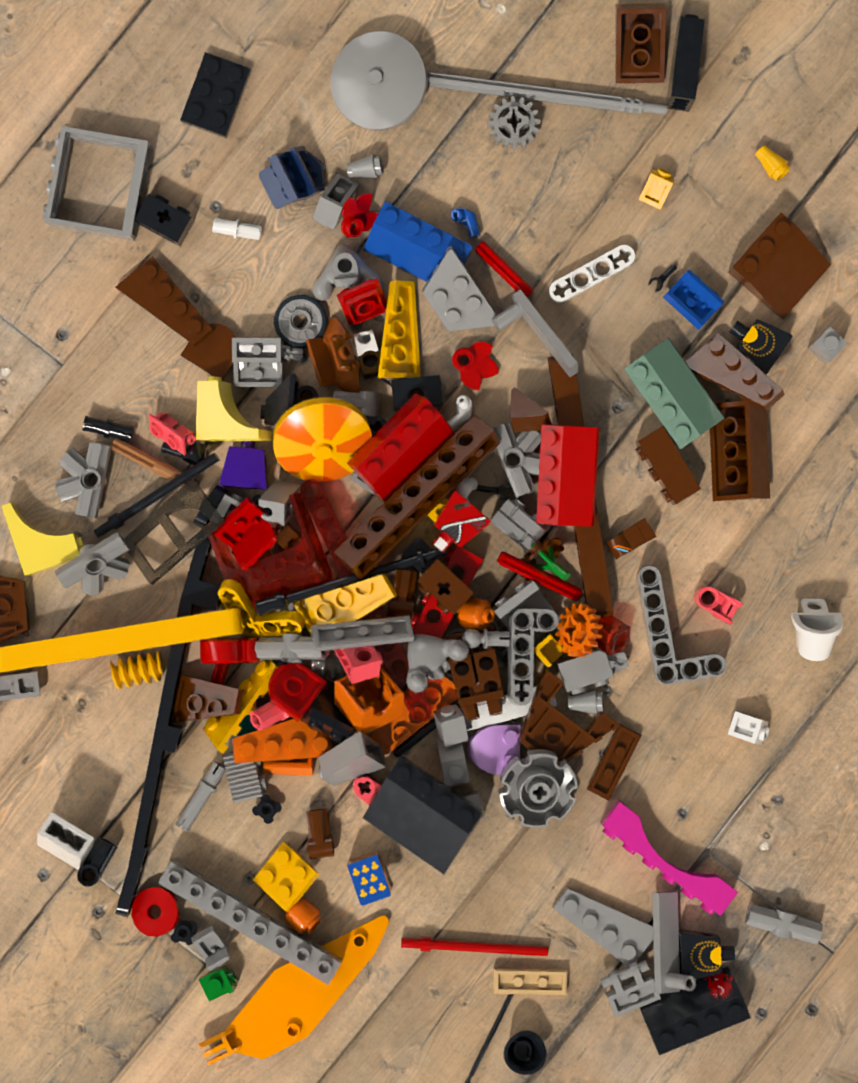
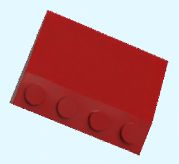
M415 393L347 464L379 499L385 503L413 473L417 472L427 462L429 457L434 455L454 435V432L427 398Z

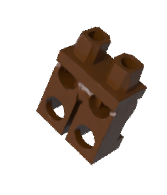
M495 649L473 653L477 679H475L470 654L462 661L448 659L460 710L463 709L467 721L479 719L478 706L485 704L488 706L490 716L502 714L504 696Z

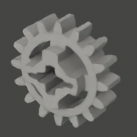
M511 96V100L508 103L503 98L501 100L502 106L495 104L493 107L496 113H489V118L493 120L487 124L488 128H493L489 135L490 137L497 136L495 144L498 145L503 142L505 150L509 145H512L513 151L517 150V145H521L525 149L526 141L534 142L532 134L538 135L539 129L534 127L540 125V119H535L538 115V110L531 111L533 103L530 102L525 105L523 97H521L519 102H515V97ZM509 109V112L505 117H500V119H498L504 111ZM518 109L523 111L527 116H523L518 111ZM512 115H514V119L517 123L515 133L514 128L510 123L512 120ZM529 128L528 132L519 138V134ZM500 131H505L510 138L504 136Z

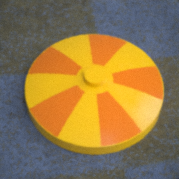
M324 397L309 399L291 407L278 420L273 432L274 453L279 464L288 473L297 478L313 482L337 480L354 472L347 462L372 438L371 428L366 416L357 407L346 401Z

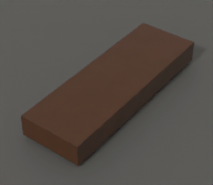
M620 724L587 790L608 801L610 800L642 736L641 734Z

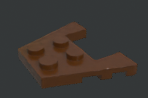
M0 576L1 643L30 630L25 581Z
M545 668L518 740L530 750H549L555 752L558 758L557 761L565 759L567 762H570L583 753L582 750L592 743H597L603 739L602 736L611 730H616L620 724L604 712H599L586 730L581 728L549 703L564 682Z

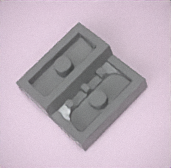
M232 338L234 387H278L283 382L281 338Z

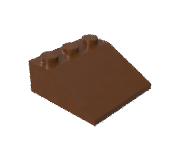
M780 213L728 273L783 320L831 264L805 234L785 215Z

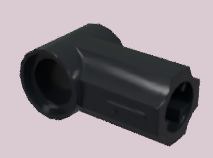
M102 837L98 838L84 864L78 870L77 879L81 885L89 887L100 881L103 872L118 848L114 843ZM86 868H91L95 871L96 877L94 881H89L84 877Z

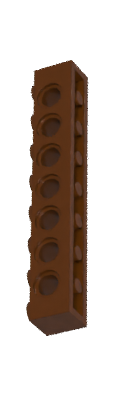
M475 415L465 422L458 432L448 439L434 455L429 457L427 462L417 472L413 473L382 506L378 507L346 541L340 544L339 548L334 552L340 561L360 580L365 577L501 443L495 431Z

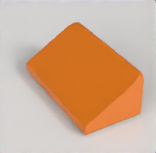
M314 758L263 762L264 774L312 776Z

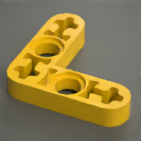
M224 580L218 590V596L226 610L234 609L236 606L245 610H240L244 631L241 634L245 637L260 638L283 636V634L298 635L304 627L305 618L296 611L269 612L259 616L243 587L235 580ZM267 622L273 623L277 627H273L267 624Z

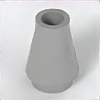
M372 154L352 163H347L349 178H378V175H383L384 169L381 156Z
M593 690L568 696L569 711L574 710L593 714L603 712V692Z

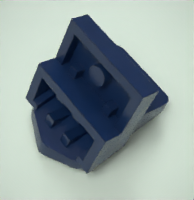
M304 146L294 147L287 152L269 157L271 165L259 172V178L276 209L283 208L293 202L306 200L326 190L324 187V164L311 152L306 151Z

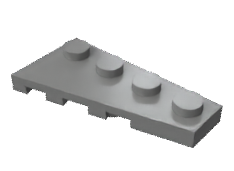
M568 887L552 906L553 909L627 967L639 959L654 939L653 925L642 922L633 916L604 905Z

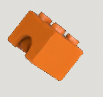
M381 666L379 676L352 684L348 683V676H345L335 681V705L357 732L367 735L403 716L404 693Z

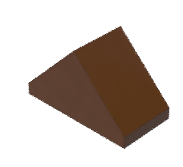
M514 387L511 390L510 419L514 432L541 430V425L551 424L548 411Z

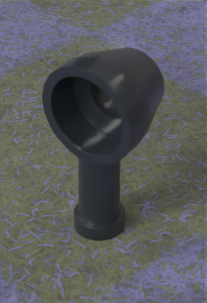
M164 441L161 452L174 455L191 465H195L206 458L207 447L195 441L186 448V455L184 456L179 451L170 448Z

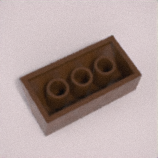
M745 400L716 403L725 418L710 428L713 501L770 499L766 411Z

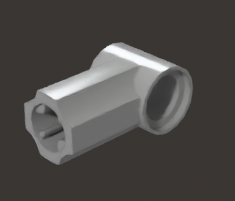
M360 391L359 393L333 392V398L354 405L364 415L379 417L381 393Z

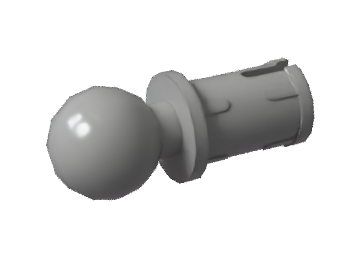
M468 629L464 632L462 640L467 644L468 648H476L479 644H482L484 649H487L488 646L509 647L510 640H500L499 638L510 637L509 631H488L487 629H483V633L480 634L476 629Z

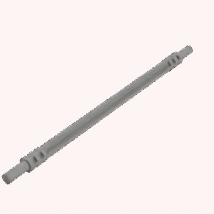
M427 71V87L505 97L514 96L520 99L523 97L528 100L636 114L648 112L666 115L667 111L666 105L643 102V99Z

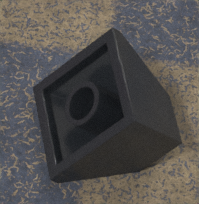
M290 374L266 398V404L261 405L260 419H264L266 426H276L281 416L291 407L295 406L296 393L299 386V379L296 374Z

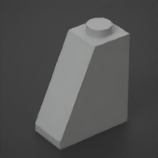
M358 732L320 756L318 770L322 780L336 786L386 768L382 745L364 733Z

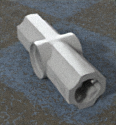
M283 634V637H260L255 643L257 658L261 660L301 663L302 660H325L330 653V650L315 652L313 637H304L297 634Z
M750 903L745 916L746 925L770 931L771 934L786 939L795 938L818 945L823 932L822 923L798 917L797 914L776 908V910Z

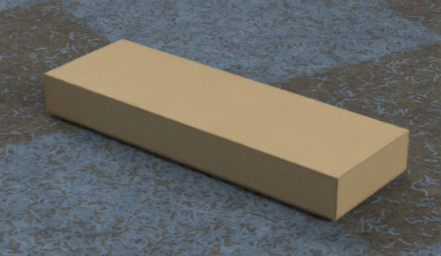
M493 968V994L567 995V969Z

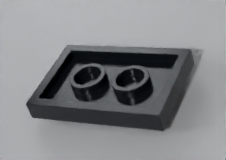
M205 52L180 121L227 139L250 77L251 68Z

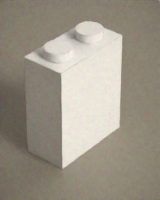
M52 812L37 833L38 846L77 870L84 864L94 844V837Z

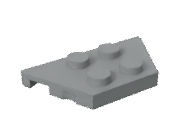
M451 246L448 247L440 264H437L432 277L423 287V295L448 331L495 326L492 318L497 316V313Z

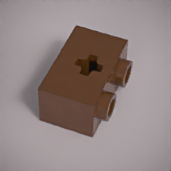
M438 559L417 580L421 584L418 589L428 598L433 595L439 601L436 606L446 615L449 612L454 615L474 593ZM439 582L442 584L448 582L450 584L448 588L450 593L448 595L445 593L442 595L438 594L439 587L437 585Z

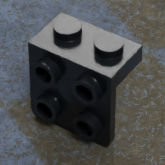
M323 678L327 681V684L304 713L301 721L306 723L312 730L322 731L328 734L332 740L342 743L353 736L356 729L352 728L351 723L335 705V683Z

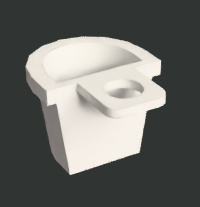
M802 599L801 607L803 613H792L791 617L796 628L798 652L805 659L823 661L830 656L836 636L843 630L842 613H829L824 599ZM808 605H818L821 609L813 610Z

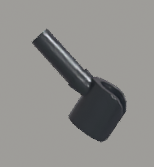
M674 264L671 265L658 278L650 279L648 286L655 280L659 281L660 287L655 292L661 291L663 282L666 281L677 267Z
M478 485L476 491L496 494L500 499H508L510 497H504L501 494V489L512 488L509 485H501L499 487Z

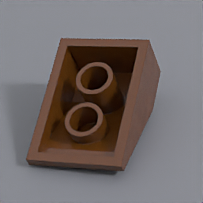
M664 3L616 4V83H664L666 7Z

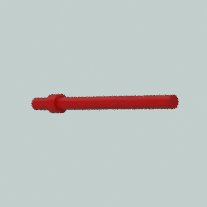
M421 936V939L401 938V948H415L424 952H430V949L548 956V946L432 940L431 937Z

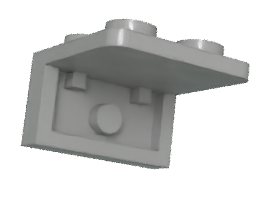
M526 580L514 589L517 593L512 597L508 598L505 595L496 602L497 608L494 610L507 629L509 616L512 612L519 609H549L556 613L539 591L535 582L531 581L528 583ZM523 614L516 616L517 625L524 627L527 623L526 617ZM543 614L540 617V623L543 627L548 628L551 624V619L548 615ZM534 632V641L544 633ZM518 638L517 641L520 643V646L525 648V640Z

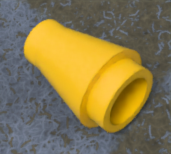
M766 145L761 147L755 154L769 178L774 179L776 182L781 180L791 169L787 160L769 149Z

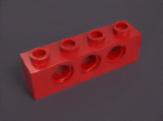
M457 546L455 550L450 548L444 561L448 563L446 567L449 570L453 566H459L463 569L464 575L460 580L469 587L483 559ZM439 582L437 586L440 590L443 587L449 588L450 584L448 582L445 584ZM425 595L421 602L425 606L421 615L415 613L411 621L413 633L442 638L453 614L449 612L446 615L436 606L439 601L433 595L429 598ZM436 609L440 612L441 618L437 623H430L427 620L426 614L429 610Z

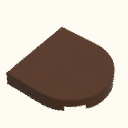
M209 324L214 332L197 346L188 342L181 356L210 375L222 377L223 381L233 366L232 338H236V336L224 325Z

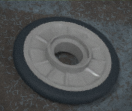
M291 296L285 299L275 312V331L279 338L289 346L296 348L308 347L306 340L322 338L327 327L326 312L323 306L310 296ZM298 315H304L307 318V324L303 328H297L294 325V318Z

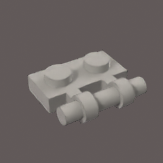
M646 960L638 964L636 962L631 963L628 968L618 972L615 970L609 972V976L600 979L603 988L611 985L614 987L613 990L605 993L615 1017L661 999L659 993H655V982L652 975L649 974L642 977L640 974L649 970ZM634 977L635 981L621 986L620 981Z

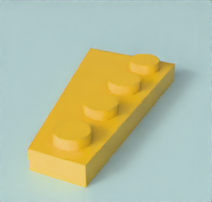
M391 281L378 378L404 379L421 377L415 282Z
M382 574L293 602V605L297 612L304 616L305 626L311 637H313L311 631L313 625L358 621L396 597L397 593L386 574Z
M261 661L250 677L239 685L240 689H244L240 714L214 717L207 720L203 730L215 748L222 754L228 748L225 743L230 736L236 737L241 730V727L238 725L245 715L250 716V712L255 710L257 698L264 697L267 693L269 679L276 668L279 667L275 661Z

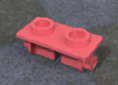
M151 413L149 414L151 433L156 438L165 441L170 448L179 451L185 456V446L188 444L192 445L196 440L194 432L183 425L179 426V422L167 413H158L156 417Z

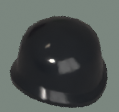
M525 1030L514 1034L508 1040L503 1056L506 1065L512 1071L521 1075H531L542 1068L546 1061L547 1051L543 1040L538 1034Z

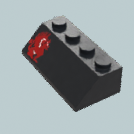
M728 966L722 968V973L695 979L696 985L692 991L680 989V992L659 994L661 999L640 1007L659 1055L751 1018Z

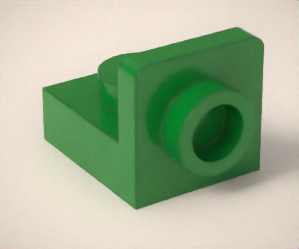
M226 965L199 978V982L209 1002L228 992H234L237 987L236 983H238L232 969L228 970Z

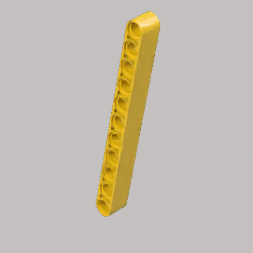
M240 608L0 647V673L241 634L244 631Z

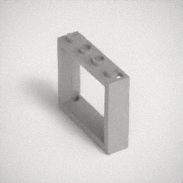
M62 126L61 133H58V138L55 140V146L58 147L56 157L53 156L51 161L53 177L47 184V195H49L48 204L43 206L44 222L50 227L135 241L138 224L134 219L142 204L152 149L151 144L146 140ZM72 140L137 151L122 230L58 219Z

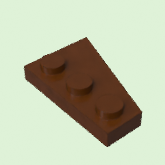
M179 675L170 723L240 714L244 689L187 675Z

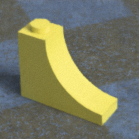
M214 376L207 377V381H197L196 440L207 442L272 441V431L258 429L241 416L234 403L232 383L223 382L222 377Z
M15 503L2 505L25 576H31L66 564L76 558L80 549L85 546L83 538L78 537V534L52 536L42 533L23 518Z

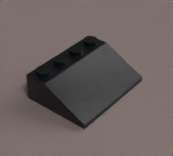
M402 756L386 777L363 819L444 875L486 812L414 762Z

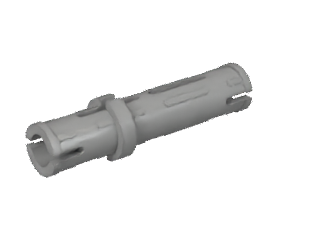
M214 761L204 779H200L198 783L200 786L179 820L175 823L178 827L182 826V830L190 831L191 826L210 795L216 792V786L226 772L225 766L221 767L222 764Z

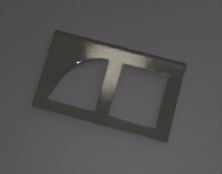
M192 478L124 538L130 548L127 552L149 584L154 585L225 521L199 486L196 479ZM181 509H196L204 513L210 519V522L186 542L169 515ZM161 524L178 550L154 571L137 544Z

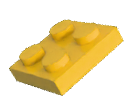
M283 842L254 877L253 881L284 911L289 912L320 873L288 843Z

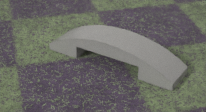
M38 671L0 676V701L41 696Z

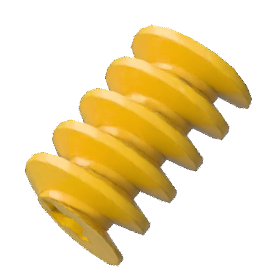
M160 651L156 652V658H153L150 652H148L146 660H143L141 655L138 654L136 662L132 660L131 656H128L127 664H124L121 658H118L117 666H114L113 662L110 661L111 675L117 689H122L124 683L128 688L132 687L133 681L137 686L142 685L143 679L149 684L152 682L153 677L156 682H159L162 679V674L164 675V665Z

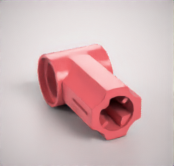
M271 699L270 702L250 712V721L259 731L270 727L279 720L283 721L291 717L276 706Z

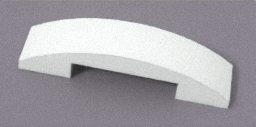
M538 685L533 686V697ZM515 692V697H519L520 701L522 697H525V692ZM504 695L502 714L495 716L489 715L487 704L478 706L479 719L467 721L464 715L466 730L470 731L525 716L528 714L532 700L527 705L517 706L510 703L507 695ZM555 696L549 702L552 706H557Z

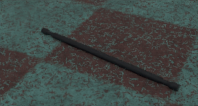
M514 994L508 995L465 1083H470L471 1078L474 1076Z

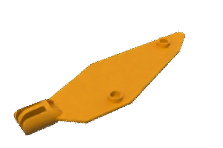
M384 915L379 916L321 946L343 960L329 985L291 962L275 969L226 1030L199 1043L200 1048H203L222 1039V1042L203 1052L204 1057H208L224 1048L227 1050L208 1060V1065L210 1066L234 1053L264 1060L307 1038L374 956L389 924L388 917ZM356 937H362L364 943L362 945L356 944Z

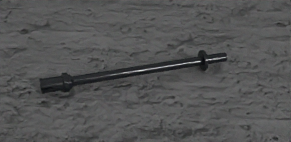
M418 547L416 548V555L374 567L361 580L355 574H351L289 594L279 591L274 596L256 600L255 606L259 616L278 609L283 611L286 610L290 603L419 563L421 568L424 569L426 568L424 562L447 555L446 550L443 553L438 548L421 553Z

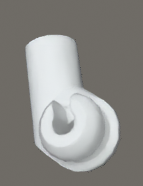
M461 395L456 399V415L447 421V424L453 431L470 420L472 416V402L465 395Z
M466 477L459 483L455 491L468 501L469 494L472 490L477 489L478 482L473 477Z

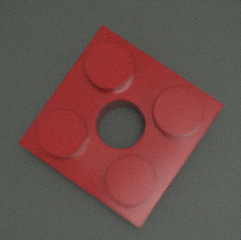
M378 278L368 279L359 286L346 288L337 294L349 325L352 323L356 325L383 314L387 308V301Z

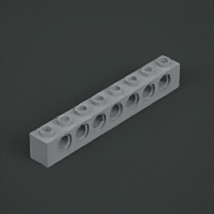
M172 860L158 882L329 985L343 961L341 958L177 860Z

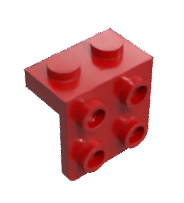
M248 497L213 529L214 535L232 548L237 563L242 570H246L254 565L258 558L266 550L272 548L278 539L272 522L261 518V515L267 512Z

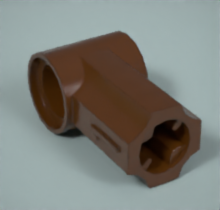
M401 569L396 571L394 590L397 596L389 601L387 616L399 617L410 615V619H412L417 572Z
M327 808L306 811L309 837H307L309 858L316 859L335 856Z

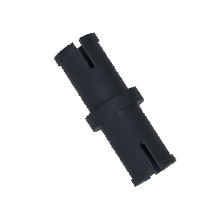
M85 416L83 423L86 424L83 425L82 431L104 435V438L108 439L109 437H114L131 442L132 432H134L133 426L113 423L111 419L105 421Z

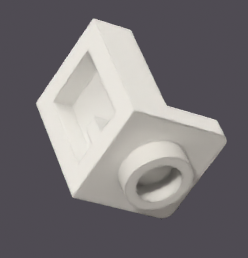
M735 711L728 735L762 745V742L766 741L769 735V722Z

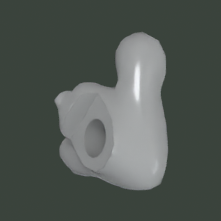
M342 244L333 252L322 274L315 281L312 292L315 298L323 301L329 299L332 295L333 284L346 289L359 284L360 281L363 284L368 279L378 278L382 288L383 281L352 248Z
M415 634L414 640L408 642L407 646L409 670L406 682L408 688L415 693H419L428 687V678L431 680L443 679L449 667L447 658L450 657L452 660L457 661L467 658L469 653L467 644L461 640H444L427 634Z

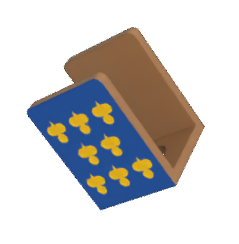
M378 850L348 860L347 867L360 905L363 906L391 895V886Z

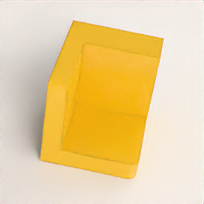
M550 633L534 646V654L547 668L552 666L551 664L564 654L561 651L562 647L557 645V641Z

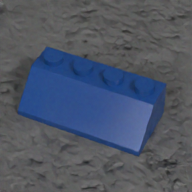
M384 202L372 226L364 250L427 282L432 277L437 264H440L445 256V251L448 247L451 246L465 265L472 252V246Z

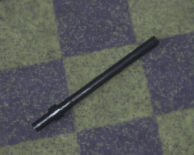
M215 452L126 510L119 514L116 512L108 518L107 522L93 530L95 535L100 538L113 529H119L125 525V521L220 461L218 455Z

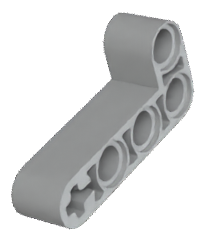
M519 609L512 612L509 616L508 631L510 637H508V640H510V644L508 647L507 697L513 705H527L532 700L534 632H549L557 627L558 616L552 610ZM518 614H523L527 619L524 627H520L516 623L515 619ZM543 614L548 615L551 619V624L548 628L543 627L540 623V617ZM518 638H522L526 642V649L523 652L518 651L515 647V642ZM518 663H522L526 667V673L522 677L515 673V666ZM514 680H526V684H521V692H525V697H522L520 701L519 697H515V692L520 690V684H514Z

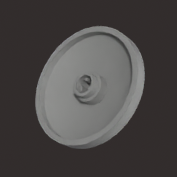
M386 31L365 33L349 42L336 58L331 74V91L338 109L355 125L373 131L394 129L411 119L422 105L428 85L426 66L418 50L402 36Z

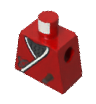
M455 491L434 524L441 533L432 544L443 553L452 542L461 548L491 523V520Z

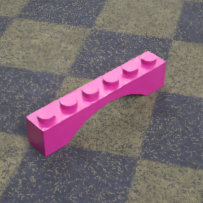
M619 800L615 802L600 822L604 827L603 833L613 840L618 837L624 842L622 847L632 855L635 852L639 853L644 857L641 861L652 870L655 867L663 872L662 878L671 885L676 882L682 886L681 892L691 900L694 897L702 902L700 906L712 915L716 912L721 916L738 892L716 874L688 872L664 860L648 842L640 817Z

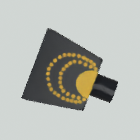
M758 319L749 328L737 320L729 332L741 340L736 349L765 375L768 374L793 337L790 333Z
M679 929L680 974L693 976L695 979L722 973L721 961L735 960L734 946H721L720 937L717 934Z

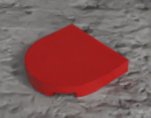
M301 663L283 664L276 668L271 675L268 683V692L276 706L296 721H299L325 687L327 681Z

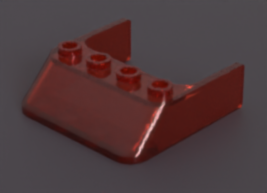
M302 493L289 495L302 532L299 544L258 560L246 570L236 569L228 545L214 535L213 529L217 525L206 528L224 580L232 579L240 583L256 612V600L274 596L279 591L289 594L333 579L331 569Z

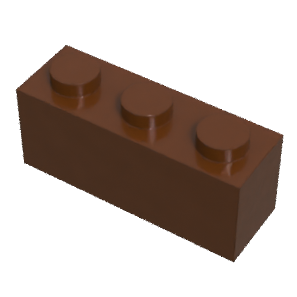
M663 426L635 443L637 445L635 451L641 461L646 460L650 469L647 471L654 482L658 481L663 488L660 491L661 495L667 503L671 502L672 505H676L701 490Z

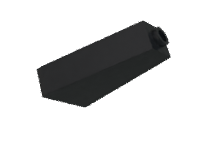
M686 14L680 16L677 23L666 98L667 109L689 112L696 100L705 19H699L697 15Z

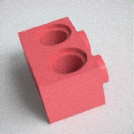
M374 646L334 650L352 684L379 676L380 665L383 664L381 653L376 651Z

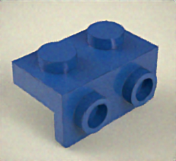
M687 270L663 296L670 305L698 330L724 303V300L691 270Z

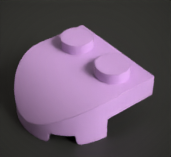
M493 724L480 728L470 737L467 751L470 761L482 772L501 774L509 761L516 756L520 758V741L518 740L520 725Z

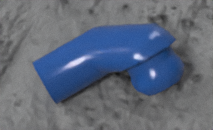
M457 207L451 211L452 220L466 226L469 238L481 235L476 215L463 207Z

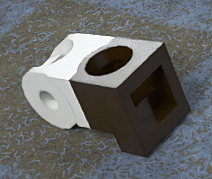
M373 330L353 334L364 380L378 377L380 353Z

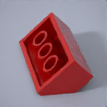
M559 424L541 425L536 523L556 526H594L600 427Z

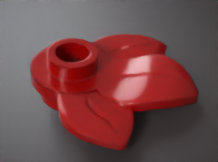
M371 193L361 194L356 200L349 197L344 203L341 232L345 236L358 237L363 231H369L372 228L378 213L370 211Z
M475 342L469 348H459L453 354V366L460 371L461 381L470 389L479 390L481 378H490L499 373L496 363L488 357L493 348L489 343ZM467 356L469 362L461 364L460 357Z

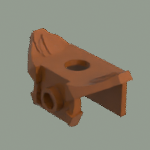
M336 317L329 320L322 338L306 340L308 353L312 359L315 375L320 387L337 385L345 392L359 393L361 390L360 363L356 362L350 343L351 335Z

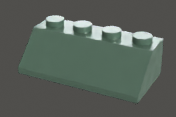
M669 338L624 368L680 449L725 418Z

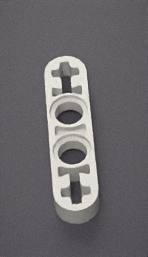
M628 245L618 246L556 280L549 288L550 299L555 303H564L628 268L635 259L634 250ZM619 251H622L624 254L629 253L628 262L625 263L624 260H620L615 264L618 268L614 269L613 262L608 257L612 256V260H615L620 256ZM599 262L607 263L609 272L605 275L598 274L595 269L596 264ZM581 273L587 276L588 283L585 286L580 287L575 284L574 277L577 274ZM569 279L571 287L575 292L572 293L571 288L564 292L563 298L560 295L555 296L556 286L560 288L566 287L568 285L566 280Z

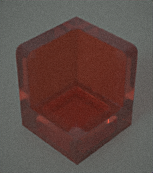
M614 616L600 618L598 624L603 625V628L598 630V633L602 635V638L596 639L598 648L609 655L627 648L630 626Z

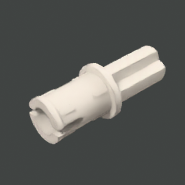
M218 217L214 218L213 233L234 236V239L243 237L259 240L261 238L262 227L259 225L242 223L240 219L231 221Z

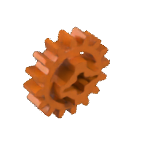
M572 604V608H565L566 615L560 614L562 621L557 625L560 629L555 633V636L560 637L557 645L563 646L561 651L568 653V656L585 657L586 653L592 654V646L598 647L596 639L602 638V635L598 633V630L603 628V625L598 624L601 616L595 615L596 609L590 608V605Z

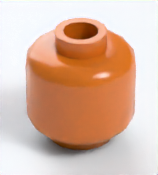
M469 598L457 611V619L462 627L478 631L486 629L493 622L495 616L490 602L485 599Z
M301 898L289 912H286L284 921L300 935L311 934L321 922L319 917L320 910L306 898Z

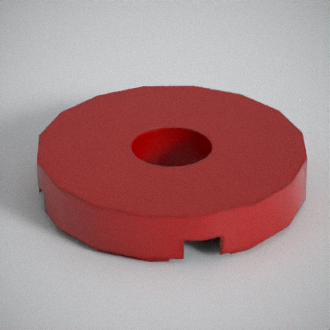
M151 887L143 890L136 896L132 904L131 916L134 925L141 933L147 936L158 937L168 934L176 927L180 919L178 899L171 891L163 887ZM154 905H158L161 909V915L158 919L151 915V908Z

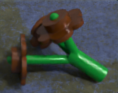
M546 538L542 543L540 541L532 543L529 549L530 553H526L524 558H521V560L541 570H551L563 581L568 580L571 575L556 562L560 552L564 551L560 538ZM538 553L548 564L536 565V559L533 557Z

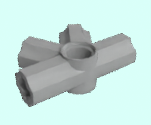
M509 422L492 428L501 442L496 449L515 498L536 491L530 474L539 475L540 454L533 453V451L541 443L540 433L537 431L521 432L515 438ZM511 454L517 456L519 464L517 466L508 465L506 457Z
M89 442L86 458L74 448L66 452L61 458L59 464L72 476L55 482V489L61 502L78 497L75 514L92 518L98 517L102 492L107 485L106 472L111 446ZM93 474H96L98 481L92 487L89 479Z
M116 532L97 545L87 544L83 546L78 556L56 569L55 574L65 588H69L81 580V590L83 593L90 596L99 595L104 590V576L118 580L125 579L130 564L128 559L119 556L130 550L120 532Z

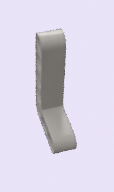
M654 566L641 567L636 574L654 678L664 685L722 675L726 670L727 663L718 654H705L682 659L675 658L661 574ZM645 570H651L654 573V581L650 584L645 583L642 579ZM650 594H655L659 599L658 605L654 608L647 605V597ZM655 618H659L663 622V627L658 632L653 631L651 628V622ZM660 642H664L667 645V652L663 656H658L655 651L656 645ZM712 658H717L720 666L716 671L712 672L708 668V662ZM689 662H692L696 667L695 673L691 676H687L684 673V666ZM668 666L672 671L671 677L667 680H662L659 675L660 670Z

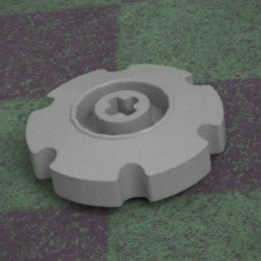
M543 749L527 751L526 758L520 759L516 756L509 761L500 775L502 784H505L504 787L498 789L502 806L511 818L519 816L518 819L521 825L546 827L549 825L548 821L551 818H556L560 821L570 812L576 801L574 794L571 793L573 789L578 788L576 776L565 759L557 761L558 758L555 752Z

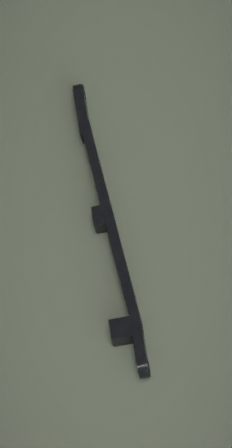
M204 530L200 532L180 599L177 618L193 615L195 605L215 611L219 610L221 600L218 596V590L220 586L202 581L214 533ZM187 642L171 645L128 870L116 908L117 915L127 918L132 909L150 848L147 842L165 752L175 753L178 751L184 727L171 724L170 720Z

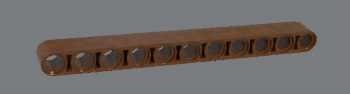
M553 356L548 357L557 424L584 426L577 375L569 377ZM595 498L594 526H574L585 603L590 605V608L596 609L595 615H600L603 618L613 616V606Z

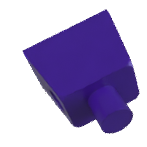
M241 441L240 447L229 446L219 485L268 490L265 450L255 449V441Z

